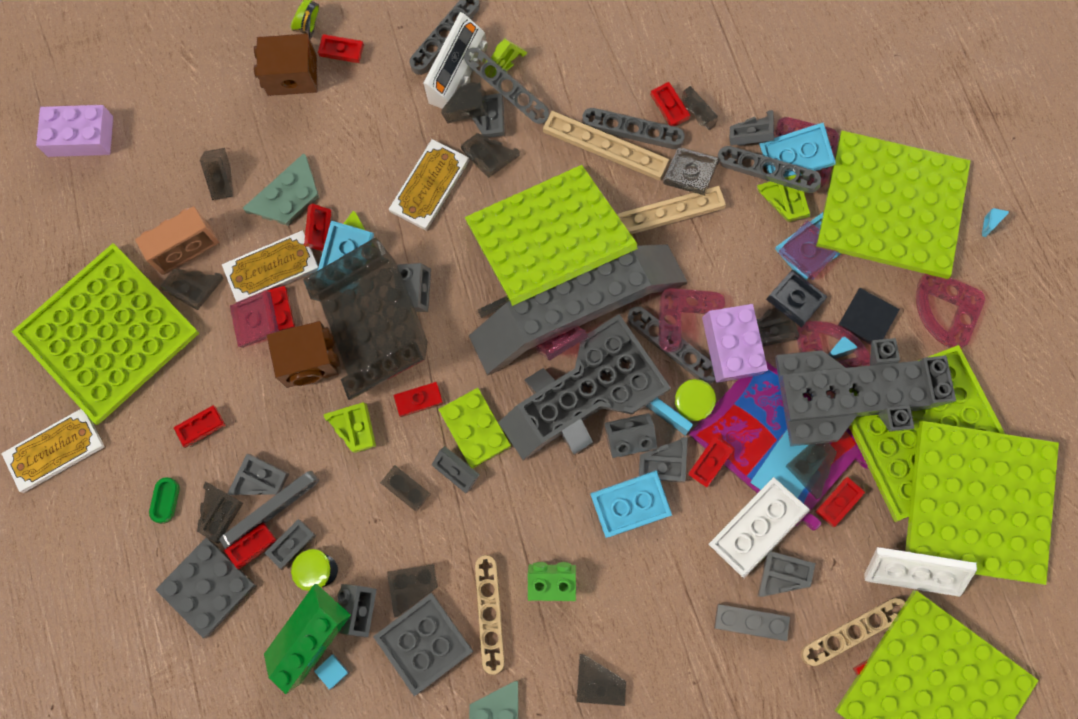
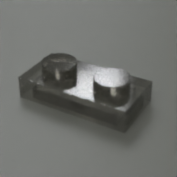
M691 86L686 88L683 92L682 103L688 111L691 110L696 116V120L701 126L711 130L716 126L717 114Z
M396 465L392 467L380 482L415 512L420 509L431 495Z

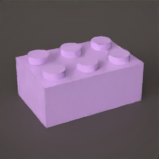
M104 105L40 107L36 146L47 157L110 155L113 116Z
M753 304L712 310L702 317L716 383L759 376L768 371Z

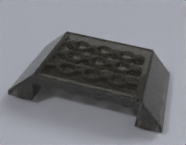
M377 238L371 239L303 279L310 299L320 301L348 374L340 379L348 400L363 394L426 359L428 341L397 263Z

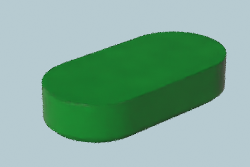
M161 478L155 484L149 516L156 523H168L174 516L180 488L178 482L172 478Z

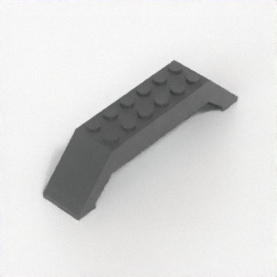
M668 244L637 246L638 249L516 305L512 306L510 301L505 303L469 335L487 376L508 367V364L525 351L643 296L665 291L668 293L687 284L688 281Z

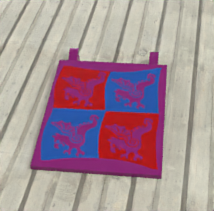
M767 361L768 371L759 376L738 379L716 403L711 414L702 419L689 433V436L705 449L714 436L734 449L724 466L757 494L761 490L750 482L787 430L777 369ZM806 393L803 395L804 398H807V401L812 399ZM848 428L837 442L814 444L826 452L827 455L798 497L810 511L854 459L863 468L868 469V465L852 432ZM808 512L795 527L803 521L811 530L815 531L820 527L821 521Z

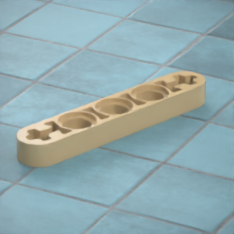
M484 555L475 564L482 665L487 673L497 674L502 671L505 663L496 561L492 557ZM484 560H488L489 564H493V568H489L488 572L489 577L494 575V580L486 579L480 581V577H485L484 570L480 569V565L484 564ZM487 583L492 584L495 589L491 597H485L481 592L483 585ZM492 607L496 610L497 615L493 621H486L484 619L483 612L486 608ZM491 631L498 635V642L494 646H489L485 642L486 634ZM500 648V653L495 652V659L500 660V665L496 666L495 671L492 670L491 666H487V661L491 660V653L486 654L485 649L494 650Z
M898 598L887 600L806 644L801 650L803 662L810 666L820 665L890 627L898 614H890L886 617L881 609L883 608L884 612L893 609L892 603L899 605L902 609L905 602ZM872 614H877L881 618V624L877 628L872 627L869 623V617ZM851 625L858 626L861 631L857 639H852L848 634V629ZM831 636L837 637L840 642L839 648L835 651L831 650L827 645V640ZM823 647L825 652L828 653L827 656H825L824 652L817 654L816 661L807 658V655L810 654L808 650L810 648L812 651Z

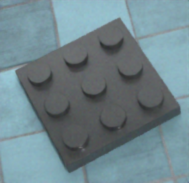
M206 537L155 590L203 639H206L257 585L241 569L237 570L230 558Z
M430 593L373 636L413 696L418 695L474 652L433 593Z

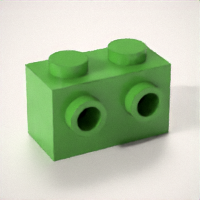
M545 562L529 564L528 601H576V565H571L568 562H560L557 565H547Z

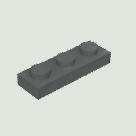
M717 604L714 629L787 641L790 617Z

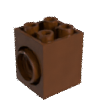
M308 34L257 37V46H254V56L257 59V65H254L255 78L259 79L261 88H264L268 96L317 93V54Z
M321 321L267 334L275 378L286 388L309 385L321 379L339 375L337 367L341 366L338 354H335L333 346H336L333 333H330L329 328L324 327Z

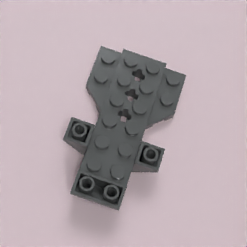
M620 314L581 338L575 369L556 381L544 368L526 378L524 381L534 395L516 405L498 423L523 461L560 435L573 455L593 443L582 422L583 420L601 409L632 415L668 392L671 387ZM621 362H629V369L621 368ZM603 373H605V375H609V374H610V375H611L610 381H607V380H604V381H603V380H602V374H603ZM584 385L592 387L590 394L582 392Z
M896 338L873 340L871 342L870 366L846 368L824 351L781 354L775 357L790 447L837 442L853 420L860 416L879 415L889 432L914 429L911 411L926 410L956 401L947 356L927 357L920 361L898 363L900 356ZM851 388L857 391L858 394L854 396V393L849 392ZM828 390L834 393L833 399H831L830 395L827 396ZM805 393L811 395L812 399L810 401L803 397Z

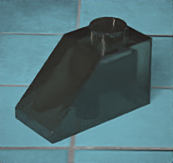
M471 82L457 89L441 110V114L447 123L488 115L486 92L481 82Z
M225 148L204 151L200 158V163L211 199L233 197L231 167Z

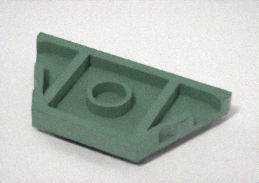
M303 153L243 207L244 211L247 214L252 213L262 216V218L270 221L275 220L286 226L301 215L310 204L319 198L306 155Z
M514 681L470 704L469 719H518V681Z

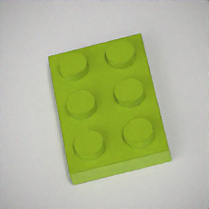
M479 388L438 409L472 469L511 447Z

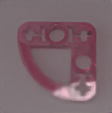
M924 274L920 278L916 290V305L922 323L928 332L946 347L952 348L957 345L961 349L965 347L970 341L985 303L983 292L952 278L945 279ZM929 278L933 279L932 283L934 284L932 286L928 285L929 282L927 280ZM943 282L944 285L941 287V289H940V291H939V290H938V289L940 288L939 285ZM946 287H955L957 295L950 296L946 292ZM963 291H964V292H965V294L963 295L964 298H963V299H959V298L962 296ZM928 294L958 306L948 332L935 319L929 305ZM971 296H975V304L971 303ZM961 314H967L970 317L971 323L969 325H965L960 321ZM960 330H963L959 337L961 342L957 344L955 342L956 339L954 338V336H956Z
M821 321L806 322L802 328L800 326L797 328L795 334L800 353L806 352L809 349L823 351L819 333L835 337L838 340L846 337L858 347L853 352L856 358L837 362L846 368L857 367L860 363L862 366H870L869 352L862 342L848 330L838 325ZM804 329H806L807 332L812 333L809 336V342H815V344H808L804 346V344L808 342L807 336L801 334L804 331Z

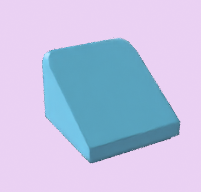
M995 208L991 209L984 217L982 236L986 237L1009 212Z
M842 337L828 355L833 359H837L853 353L858 347L846 337Z

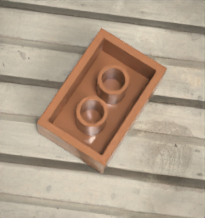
M194 206L182 210L179 215L172 219L164 220L156 228L143 232L140 237L135 239L146 261L161 275L166 274L219 243L209 223Z

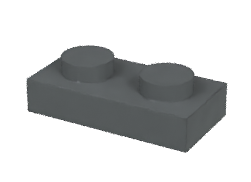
M445 446L439 450L431 464L464 493H468L480 476V474Z
M298 519L265 554L283 570L316 535Z

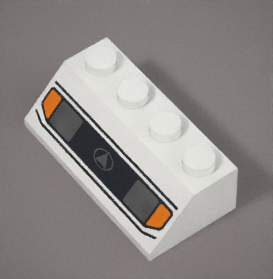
M459 13L424 81L429 104L452 112L453 108L459 105L461 93L464 88L468 87L470 75L474 71L465 63V52L472 47H477L486 52L488 46L485 32L464 13ZM478 52L470 53V61H477L479 63Z

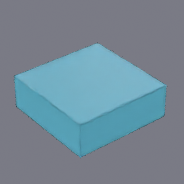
M334 654L314 671L329 690L349 673Z

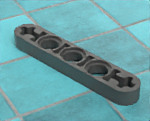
M459 0L411 56L409 63L411 70L415 74H425L434 64L446 38L439 35L440 32L443 30L451 31L455 23L452 19L454 16L459 15L460 12L472 20L480 9L479 0ZM430 45L438 47L437 51L433 53L428 52L427 48ZM423 61V65H422V66H421V65H418V66L416 67V62L421 63V62Z
M477 47L469 48L465 52V63L528 118L537 124L547 121L550 115L548 107L485 52ZM478 52L479 55L477 57L480 61L483 62L484 59L488 61L481 67V70L478 69L480 64L477 61H470V53ZM488 65H493L497 70L493 78H489L485 74V69ZM505 79H509L513 83V89L510 92H505L501 87ZM522 93L527 94L529 97V103L526 106L518 103V96ZM533 101L537 103L534 106L537 110L544 109V119L542 117L537 119L535 117L537 113L533 109L530 110V113L526 110L533 104Z
M597 108L586 109L582 116L583 124L610 135L669 149H678L684 142V132L678 127ZM591 116H595L593 122H589ZM601 117L604 118L603 125H600ZM614 119L618 122V126L610 128L606 123ZM635 124L639 127V130L631 133L627 130V127ZM656 129L660 135L652 138L648 135V131ZM663 132H666L665 140L662 139ZM673 135H677L676 142L672 141Z
M725 146L718 152L719 163L724 168L807 193H814L821 187V177L814 170L732 146ZM730 153L732 158L725 161L724 156H728ZM745 159L754 160L752 167L746 168L742 165ZM766 165H773L775 170L771 174H766L763 172V168ZM787 171L796 173V177L792 180H786L783 175ZM800 174H803V179H801V183H798L800 180ZM814 178L815 183H812L811 186L807 185V181Z
M633 307L629 311L628 324L698 380L705 381L708 384L716 380L712 361L644 308ZM640 313L642 315L641 320L647 323V320H650L645 329H642L644 323L640 320L633 321V314L638 315ZM657 326L661 329V334L653 337L649 334V328ZM669 340H675L678 342L679 348L671 351L667 348L666 343ZM686 354L695 355L696 363L692 365L687 364L684 361ZM700 361L703 362L701 366L703 369H712L711 374L713 377H704V370H702L700 367L698 371L695 370V368L698 367Z
M313 471L304 473L220 537L219 541L225 549L257 526L263 522L267 523L312 489L319 482V479Z

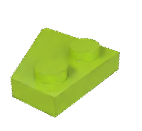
M504 38L496 46L495 52L490 58L505 71H508L514 66L511 61L518 55L524 57L527 52L522 47ZM488 65L485 69V74L489 78L495 77L497 73L496 68L493 65Z

